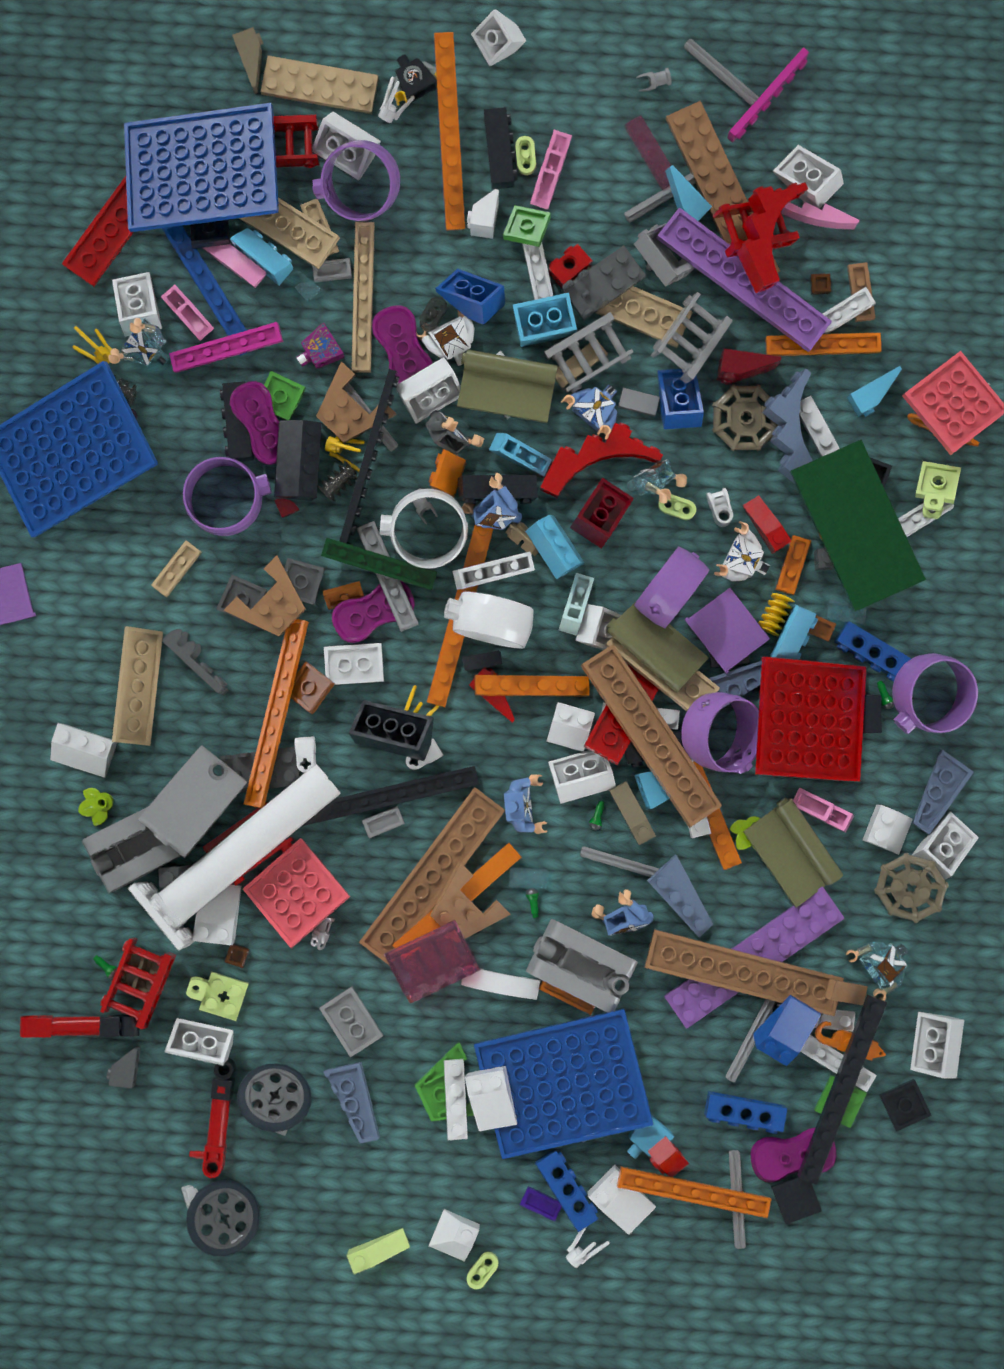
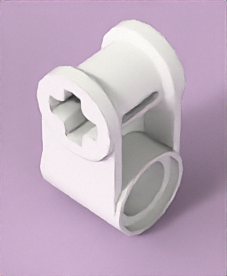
M723 488L720 492L707 493V501L715 523L720 527L729 525L733 518V512L726 488ZM726 513L728 520L722 521L719 518V514Z
M314 736L295 738L297 768L303 773L316 764V741ZM305 760L311 763L308 769L302 766V764H305Z
M432 739L425 761L418 760L417 766L414 764L410 765L409 762L412 760L410 757H406V765L412 770H418L442 757L443 753L435 740Z

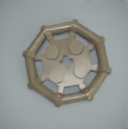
M733 384L726 393L712 404V431L731 448V451H760L773 437L772 432L778 426L771 419L770 424L766 423L765 415L762 413L766 407L761 406L756 398L759 396L766 402L770 396L760 385L735 386ZM740 394H753L752 398L740 397ZM733 396L736 401L730 407L724 405ZM721 411L726 412V423L721 424ZM744 413H747L748 416H751V419L748 420V422H744V420L741 419V416H743ZM729 428L730 431L736 435L734 440L724 431V429ZM762 428L768 430L760 439H758L756 434ZM740 437L752 438V442H739Z
M904 853L903 856L887 864H882L877 887L874 891L881 899L890 916L895 915L912 920L914 923H919V920L942 910V903L949 885L948 882H945L933 860L929 861ZM903 864L905 865V868L898 872L894 870ZM911 864L922 866L924 869L915 870L911 867ZM929 871L931 872L936 882H931V880L929 879L927 875ZM888 875L893 877L891 886H885ZM907 884L916 885L915 891L907 890ZM932 889H938L935 900L930 898ZM886 893H892L896 899L894 904H892ZM926 902L930 905V907L918 912V906ZM900 905H903L905 908L911 907L912 912H908L898 908Z

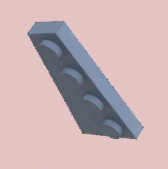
M762 661L708 679L720 687L717 692L743 696L761 684Z
M940 750L912 824L930 835L974 772L944 750Z
M675 854L647 881L692 931L700 937L713 923Z
M362 1062L324 1070L323 1072L326 1078L328 1077L334 1094L336 1093L341 1103V1108L349 1118V1123L359 1143L378 1140L380 1135Z

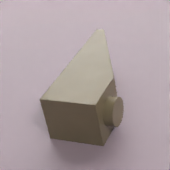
M252 27L232 36L254 94H256L259 90L262 61L260 45L263 44L260 33L256 34Z
M625 781L610 789L609 791L638 845L654 838L656 835L628 783Z

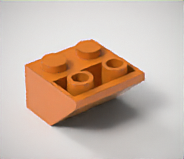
M443 449L442 454L438 453L435 462L437 469L436 472L432 471L429 482L432 489L443 491L454 498L458 489V478L463 474L466 460Z

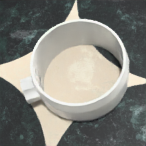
M420 489L411 492L399 501L392 516L381 515L380 535L391 536L392 544L397 553L405 561L417 567L437 568L446 565L458 556L467 540L468 523L463 509L452 496L440 490ZM425 497L438 498L452 505L459 513L463 523L461 537L455 547L447 554L433 559L419 558L408 553L399 544L394 532L395 521L401 510L410 502Z
M462 592L459 600L448 599L444 618L453 620V631L457 634L495 645L523 649L532 631L534 610L529 606L505 598L476 592Z

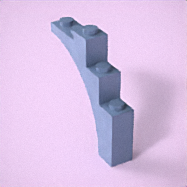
M807 369L801 372L797 371L790 379L792 381L790 386L785 387L781 394L775 397L771 396L765 402L764 406L766 408L762 412L778 425L772 432L773 437L770 442L786 454L779 462L781 466L778 471L794 484L795 482L790 471L813 461L803 441L799 418L801 397L811 375V372Z

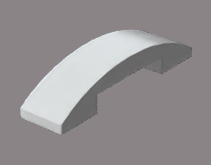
M465 966L461 985L503 995L537 1000L540 980Z

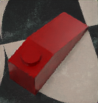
M760 496L742 505L772 554L792 542L781 523Z
M483 668L478 673V675H498L491 668L488 670ZM474 678V679L472 680V682L469 684V686H470L474 691H475V678ZM480 695L510 722L513 723L515 721L505 696Z

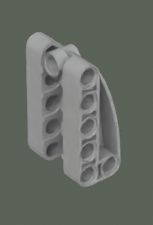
M202 745L165 786L138 821L151 830L158 840L165 845H169L185 858L247 784V781ZM217 765L224 767V773L221 776L216 775L214 772V768Z
M148 807L82 840L91 859V864L97 875L100 876L108 894L182 856L172 847L158 840L151 830L138 821Z
M551 919L543 936L535 943L534 954L526 972L609 1013L616 1010L621 996L628 991V981L638 962ZM620 980V987L615 989V983Z

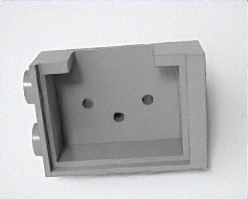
M667 223L660 226L657 224L649 231L645 229L638 235L639 239L634 243L643 259L648 263L646 269L649 271L653 269L665 287L686 277L695 268L683 258L678 261L670 249L656 239Z

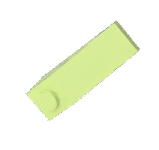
M402 1228L349 1249L347 1258L353 1273L356 1274L408 1249L410 1245Z

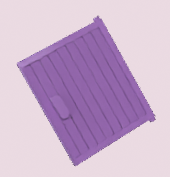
M22 563L0 568V625L36 616V613H33Z
M731 588L727 589L689 619L688 617L684 619L726 674L729 673L732 667L770 639Z

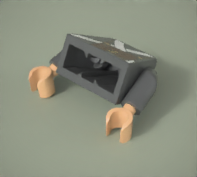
M435 410L430 414L426 427L434 443L455 455L465 446H470L471 444L477 447L482 446L485 438L474 434L473 439L464 436L457 426L458 422L453 421V418L447 417L439 410Z

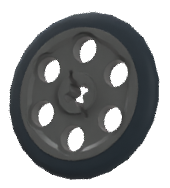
M277 1063L265 1064L250 1071L243 1078L237 1094L238 1106L244 1118L254 1127L269 1132L285 1131L299 1124L306 1117L312 1100L310 1087L302 1074L292 1067ZM278 1076L281 1081L279 1083H272L270 1077ZM254 1084H261L263 1090L257 1092L252 1087ZM289 1085H294L297 1091L290 1093L286 1088ZM278 1093V1099L275 1098L271 1102V1096H275ZM260 1102L263 1107L255 1110L252 1107V1103ZM293 1103L297 1109L289 1111L286 1109V1105ZM275 1111L279 1114V1118L273 1120L269 1118L268 1114Z
M232 1180L212 1182L204 1186L194 1196L189 1205L186 1218L188 1234L196 1247L206 1254L222 1257L233 1255L245 1248L255 1236L260 1219L259 1205L252 1192L241 1183ZM225 1192L228 1194V1200L221 1204L218 1202V1196ZM239 1201H243L245 1204L242 1212H236L235 1204ZM205 1204L211 1205L212 1210L208 1215L201 1213V1208ZM217 1209L224 1215H228L226 1217L228 1226L222 1221L219 1222L221 1217ZM239 1221L245 1223V1229L242 1232H236L235 1225ZM205 1224H209L212 1227V1231L208 1235H203L201 1232ZM222 1233H227L229 1236L225 1244H220L218 1241V1237Z

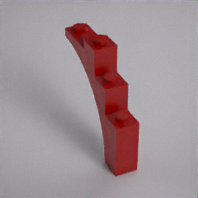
M805 182L801 184L793 183L784 190L782 188L773 190L772 186L766 188L761 186L753 191V195L747 199L754 213L748 216V220L742 225L748 240L741 244L742 247L737 251V255L755 293L770 289L780 281L772 253V237L775 223L785 205L799 198L808 190Z
M621 422L619 424L615 423L605 443L597 435H587L578 455L570 447H560L540 487V491L557 499L565 485L576 474L599 461L616 457H632L658 464L663 454L660 453L661 450L654 446L649 448L643 445L644 442L640 439H631L632 430H630L628 425Z

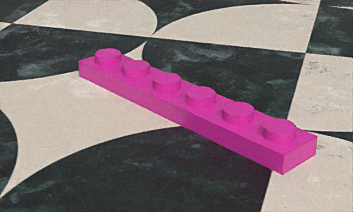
M804 47L729 131L727 138L732 143L736 138L741 139L747 131L745 128L749 124L752 126L759 118V112L761 110L765 111L771 104L770 100L774 96L777 98L784 88L782 86L786 82L789 84L794 79L797 69L802 70L807 64L809 52Z
M274 322L169 353L173 371L177 373L283 342L279 323Z

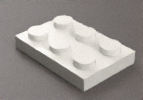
M382 643L324 647L325 675L335 685L384 682Z

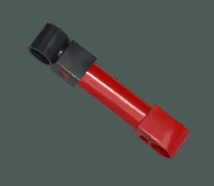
M26 1015L20 1017V1037L24 1038L77 1035L135 1037L139 1036L140 1028L135 1027L137 1024L136 1018L129 1015H101L100 1017Z
M228 1058L224 1063L229 1067V1073H223L220 1064H216L214 1067L216 1077L212 1081V1103L204 1151L189 1152V1157L203 1159L202 1171L208 1178L217 1177L225 1166L226 1135L230 1101L233 1097L235 1078L230 1077L236 1070V1064L231 1058ZM209 1163H216L218 1170H211Z

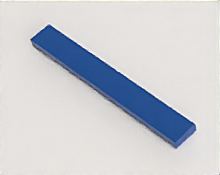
M184 227L162 228L226 334L230 336L247 331L196 248L192 249L191 239Z

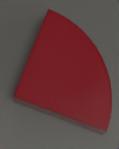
M283 498L274 500L282 518L300 511L298 506L291 500Z

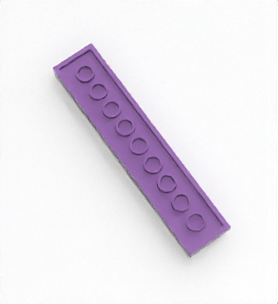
M680 207L656 237L657 240L807 352L813 348L832 322L780 282L770 289L755 293L739 257L727 258L725 250L730 245Z
M822 886L818 889L817 893L800 906L795 908L793 905L732 949L783 962L842 921L844 916ZM687 979L664 995V997L687 1029L739 992Z

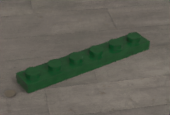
M326 538L321 554L322 557L432 590L437 571L417 567L408 562L330 538Z

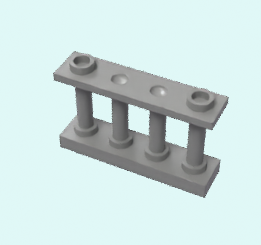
M698 292L693 296L689 295L684 300V307L662 340L659 339L652 347L654 349L651 354L653 358L662 353L682 369L684 374L680 380L684 383L694 379L733 321L728 316L722 320H717L697 304L696 300L701 295ZM690 309L694 310L712 325L714 330L711 334H706L686 317ZM681 323L703 340L702 343L704 345L701 349L694 347L676 332ZM671 338L692 354L694 359L691 364H687L666 347Z
M611 312L544 351L548 360L550 358L556 360L570 384L565 389L567 393L569 391L575 393L582 388L581 384L618 362L623 364L631 359L630 355L633 354V350L625 351L611 327V322L614 321ZM600 328L602 331L605 330L619 354V357L610 362L595 338V331ZM584 338L586 341H589L603 365L594 372L578 347L580 345L578 342ZM567 348L572 350L586 374L579 381L575 380L562 357V351Z

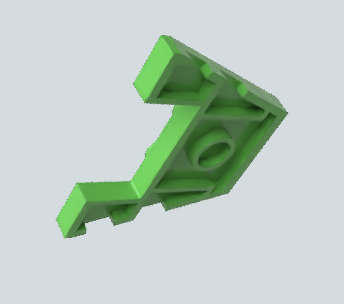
M460 1043L455 1044L414 1085L431 1122L446 1120L444 1060L467 1059ZM470 1102L466 1103V1116H474Z

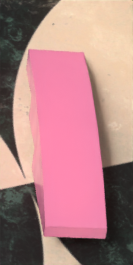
M557 130L553 131L530 204L549 209L572 135Z
M789 202L781 211V214L797 221L833 229H855L859 222L858 219L826 203L821 210L807 202L804 203L802 208Z
M231 244L202 248L254 288L267 275L265 270Z

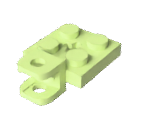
M923 461L915 497L924 499L922 510L924 517L939 519L944 502L954 504L961 467ZM941 480L942 485H935L933 482ZM929 510H935L936 512L930 513Z
M211 972L209 981L201 977H191L186 994L192 999L201 1001L199 1010L236 1021L249 983ZM197 985L199 989L194 990L193 986ZM226 991L229 999L221 1001L218 995Z

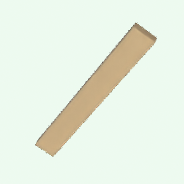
M355 222L352 333L353 373H371L374 222Z

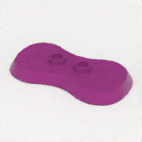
M401 305L390 306L374 316L372 321L373 334L387 352L389 369L398 372L397 376L400 377L399 383L433 364L429 355L418 342L416 320L413 313L407 307Z
M251 381L244 383L231 394L230 406L232 412L247 428L252 450L256 458L267 465L276 464L279 420L273 410L271 394L260 382Z
M400 581L412 610H414V597L409 587L403 581ZM380 584L370 594L362 598L349 599L339 603L332 613V623L336 632L344 641L351 643L364 640L382 624L396 622Z
M815 1128L805 1130L792 1138L764 1137L758 1140L751 1149V1164L756 1176L762 1181L773 1183L784 1179L792 1173L799 1172ZM834 1142L822 1173L832 1168L836 1161Z

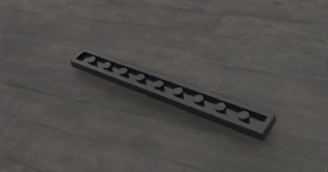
M392 369L388 370L339 540L352 545V543H349L351 535L354 536L357 525L354 524L355 519L360 517L362 511L360 502L361 499H365L367 494L366 481H370L373 469H370L372 461L376 462L378 451H376L377 443L381 444L384 432H381L382 426L387 424L389 414L386 412L388 406H392L394 401V395H392L393 388H397L400 379L397 376L398 372Z
M475 766L336 798L301 827L477 786L479 781Z
M868 994L866 996L797 1174L799 1179L816 1185L818 1183L886 1008L887 1002Z

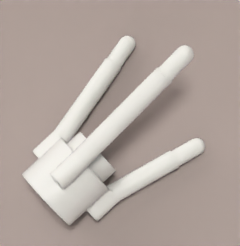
M394 77L390 79L383 104L380 108L381 111L378 115L388 123H392L393 119L398 120L400 114L415 98L411 96L407 103H404L396 112L397 108L392 105V101L400 82L397 81L392 90Z
M584 1228L578 1232L572 1245L567 1249L569 1253L566 1258L572 1266L577 1268L580 1264L583 1265L589 1258L608 1246L610 1242L606 1241L590 1253L588 1252L596 1245V1242L591 1243L584 1250L579 1246L575 1248L586 1229Z

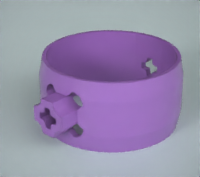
M355 140L339 146L328 156L321 172V178L312 180V188L316 199L325 198L330 208L338 215L354 221H367L383 214L393 205L400 189V172L395 159L384 147L367 140ZM348 147H361L373 152L382 160L387 168L390 178V191L385 204L377 212L359 213L348 208L338 198L332 182L333 166L341 152Z
M214 457L199 463L189 473L183 488V502L187 514L201 529L213 535L230 536L238 534L252 525L261 510L262 496L272 494L266 474L255 476L245 464L236 459ZM232 466L239 468L250 475L254 485V502L249 513L237 524L226 528H213L200 523L192 507V493L197 481L207 471L216 467Z
M678 546L634 606L653 623L665 629L691 597L710 569L699 559L697 554L694 552L690 553L688 550Z
M923 654L910 659L898 671L893 683L892 697L894 706L899 713L894 718V723L906 734H909L915 727L931 733H945L961 727L971 717L977 704L978 687L973 673L959 660L941 654ZM945 661L953 670L957 681L955 702L943 718L934 723L922 724L917 718L912 705V692L915 682L927 667L934 663Z
M715 692L699 697L688 709L682 724V743L686 753L694 762L708 769L738 774L749 771L753 766L751 763L755 759L757 752L759 710L752 702L733 694ZM731 703L737 719L735 739L728 752L719 760L714 761L708 746L709 729L717 712L726 704Z

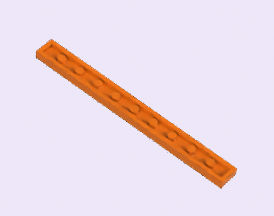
M453 32L434 33L446 231L465 230Z
M474 526L463 568L485 563L494 528ZM478 585L457 590L455 600H459L462 592L477 593ZM449 619L427 699V703L446 707L465 637L453 631V620Z
M296 619L285 630L244 805L257 808L265 806L309 623L306 620Z

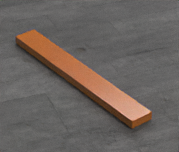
M508 843L472 874L473 877L460 890L470 901L474 900L516 863L521 856ZM432 910L392 945L404 959H407L442 928L430 916Z
M626 1167L620 1168L617 1181L618 1188L768 1218L771 1204L770 1197Z

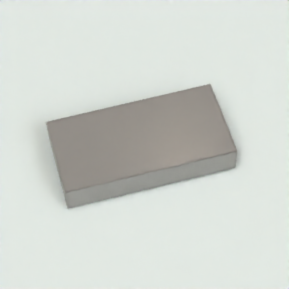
M350 258L324 261L320 269L313 266L314 282L351 279Z
M623 388L618 407L655 417L660 397Z
M398 806L362 820L369 838L405 824Z

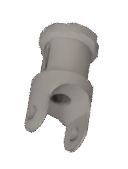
M665 68L661 72H648L636 77L647 76L649 79V87L639 90L641 92L656 89L660 85L667 84L669 86L672 84L669 68Z
M426 498L412 501L416 507L417 514L425 524L427 522L423 517V513L431 508L435 516L438 517L431 502H428Z
M328 916L316 929H313L310 941L311 946H317L318 950L325 948L330 936L329 930L335 918Z

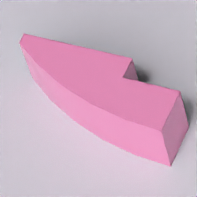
M173 285L161 296L162 300L200 341L214 329L176 285Z
M801 788L798 789L793 799L799 810L845 833L854 818L852 813Z

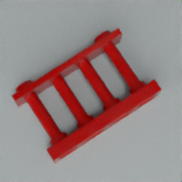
M316 115L274 116V133L286 132V155L276 156V167L304 166L305 168H313L319 166L318 155L312 152V131L318 130ZM304 131L305 155H294L293 132Z
M749 202L735 205L723 204L713 214L714 219L724 217L732 241L731 245L725 250L727 258L738 256L737 251L742 247L741 244L745 242L738 237L732 215L740 214L744 224L748 220V213L753 212ZM780 212L776 221L780 233L778 235L773 234L772 249L791 246L800 238L798 231L790 232L787 230Z
M261 808L254 810L202 848L208 853ZM290 837L281 842L280 845L233 882L235 886L245 880L244 875L280 850L284 852L293 846L291 842L294 841V838Z
M134 937L126 940L123 945L122 951L124 953L108 993L101 1000L100 1006L102 1008L100 1012L106 1013L112 1008L132 1016L137 1021L135 1027L143 1030L149 1026L175 961L176 954L167 952L159 956L136 946L138 939ZM132 953L158 963L159 969L157 974H151L128 964ZM125 971L150 981V984H152L150 991L143 992L122 983ZM120 990L142 999L145 1003L143 1009L138 1011L114 1001L117 991Z

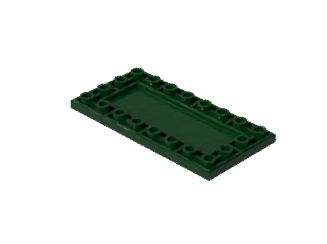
M862 439L790 471L854 612L926 580Z

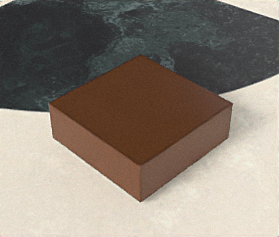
M830 273L810 275L811 294L831 293Z
M236 944L230 945L225 963L244 968L250 949Z

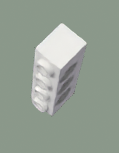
M525 552L452 572L456 588L459 590L534 571L535 568L531 552Z

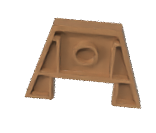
M341 362L316 417L339 439L346 443L372 429L378 406L369 414L343 390L356 375ZM388 406L386 413L389 414L388 419L397 415V413Z
M276 555L264 570L277 583L252 609L236 597L224 611L280 637L306 608L279 557Z
M460 861L457 863L430 914L457 943L511 915L497 900L482 913L460 889L473 875Z

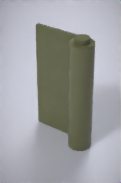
M467 349L466 353L463 352L461 364H464V372L457 407L544 423L548 422L557 365Z
M634 604L617 620L613 618L607 625L609 628L607 632L677 693L709 659L673 626L669 624L664 629L641 614Z
M784 797L776 803L778 806L743 832L789 900L797 908L817 893L819 888L835 883L844 874L791 798L787 799Z

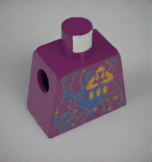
M322 323L301 342L305 352L296 358L302 367L312 361L316 369L341 360L345 356L326 325Z

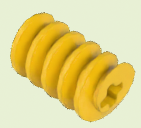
M772 593L771 598L774 600L768 601L770 607H765L764 609L767 614L761 615L764 621H759L758 624L765 632L778 637L779 634L775 630H782L778 623L786 622L782 616L789 615L785 609H792L788 602L795 601L785 595Z

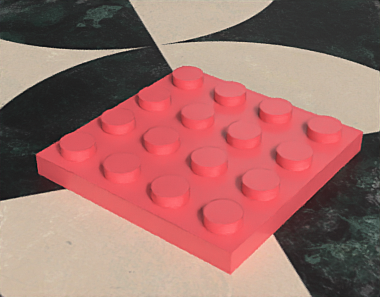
M961 351L902 395L950 455L1004 415L1003 401Z
M302 838L296 841L293 846L288 848L243 888L244 892L290 948H293L351 897Z

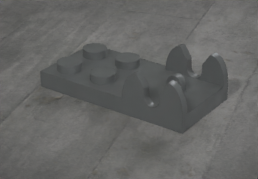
M623 245L588 271H581L575 280H568L563 285L562 292L569 293L571 304L583 321H585L646 278V275Z
M175 629L168 633L162 641L218 694L225 695L229 691L226 687L228 683L220 676H214L212 674L214 670L209 665L203 662L200 663L197 660L201 652V645L195 644L194 641L187 642L189 633L183 632L181 629Z
M295 746L278 749L269 789L290 786L300 777V770L297 768ZM256 752L219 756L222 762L226 763L233 771L247 781V784L239 793L247 792ZM221 766L222 775H223V773H224V767H223V766Z

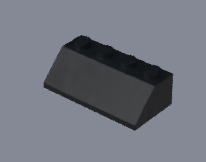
M308 420L279 421L274 497L312 501L317 498L322 422Z
M363 700L349 734L355 744L425 761L432 742L434 718Z

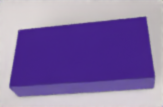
M527 1186L520 1202L521 1206L554 1222L562 1208L557 1199L530 1186Z

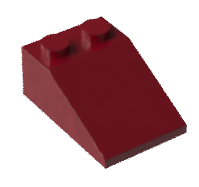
M724 349L719 358L717 380H721L723 384H732V382H738L775 370L781 361V356Z
M602 477L570 528L602 549L634 498Z

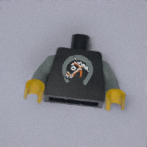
M406 54L401 55L397 59L400 68L395 70L396 76L392 86L393 90L396 82H400L395 94L397 106H399L400 101L407 103L411 96L415 97L412 101L414 102L437 89L435 66L425 61L421 62L419 58L410 62Z

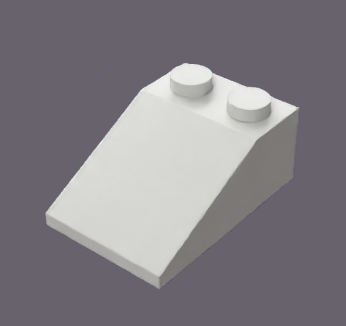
M799 145L773 170V173L787 186L793 183L801 184L805 182L808 190L800 198L819 209L844 184L841 169Z
M150 272L112 280L119 323L125 337L131 336L130 323H134L136 318H140L142 324L145 323L146 319L155 330L162 329Z
M950 811L937 824L930 835H927L919 844L912 856L929 861L933 860L945 880L953 875L979 837Z
M229 885L196 913L193 941L233 945L235 943L242 886Z
M506 1066L468 1073L465 1076V1081L479 1131L517 1125Z
M614 1165L587 1193L595 1205L629 1235L656 1206L642 1192L618 1188L617 1181L620 1169Z

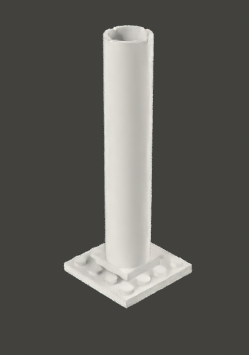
M315 764L162 891L158 892L156 886L152 882L148 883L147 881L134 883L128 889L178 950L188 947L195 941H193L191 929L189 927L185 928L183 924L340 794V791L328 779L322 769Z

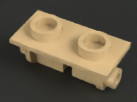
M522 522L510 524L506 531L507 537L517 545L523 540L524 543L521 548L536 556L538 550L525 532L528 529L527 526Z

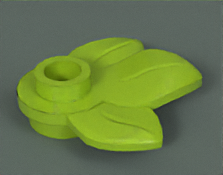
M96 788L85 789L83 795L86 800L79 805L78 812L86 817L91 816L94 826L101 825L108 818V811L114 803L113 797L105 792L100 793Z
M752 816L747 820H737L732 824L730 831L737 834V850H744L752 846L743 831L750 827L753 822L758 821L759 817Z

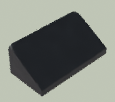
M498 650L463 657L464 669L468 671L501 665V652Z
M880 694L865 695L863 734L882 733Z

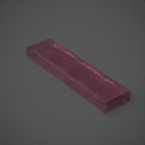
M640 115L626 123L624 127L663 190L670 186L665 171L671 165Z

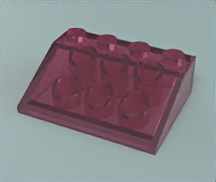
M455 920L384 954L410 1004L480 971L474 953Z

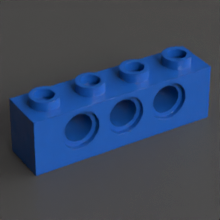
M850 621L844 624L834 643L838 644V649L846 653L847 651L851 652L856 660L862 663L866 661L871 664V669L879 673L880 671L886 673V677L893 682L901 667L911 659ZM854 638L861 641L860 648L853 646ZM871 648L876 649V658H872L869 655V650ZM887 658L893 660L894 666L892 668L886 666Z
M708 1091L704 1115L711 1122L720 1123V1120L727 1121V1124L738 1127L739 1124H743L752 1130H758L760 1127L765 1128L766 1132L777 1134L778 1131H784L787 1108L781 1104ZM725 1105L731 1106L728 1114L721 1113V1109ZM743 1109L750 1110L748 1117L743 1118L740 1116ZM762 1113H769V1118L766 1121L760 1120Z
M553 1149L534 1163L574 1228L580 1232L598 1219L596 1216L598 1211L592 1202H587L585 1198L587 1193L582 1185L578 1187L574 1181L577 1177L572 1169L568 1170L564 1164L566 1159L561 1152L557 1153ZM560 1167L562 1170L561 1176L553 1177V1170ZM567 1184L572 1185L570 1194L563 1193V1188ZM577 1201H581L583 1204L580 1211H574L573 1208Z

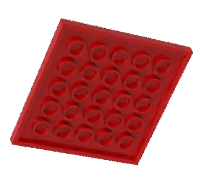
M762 657L755 774L860 782L867 667Z

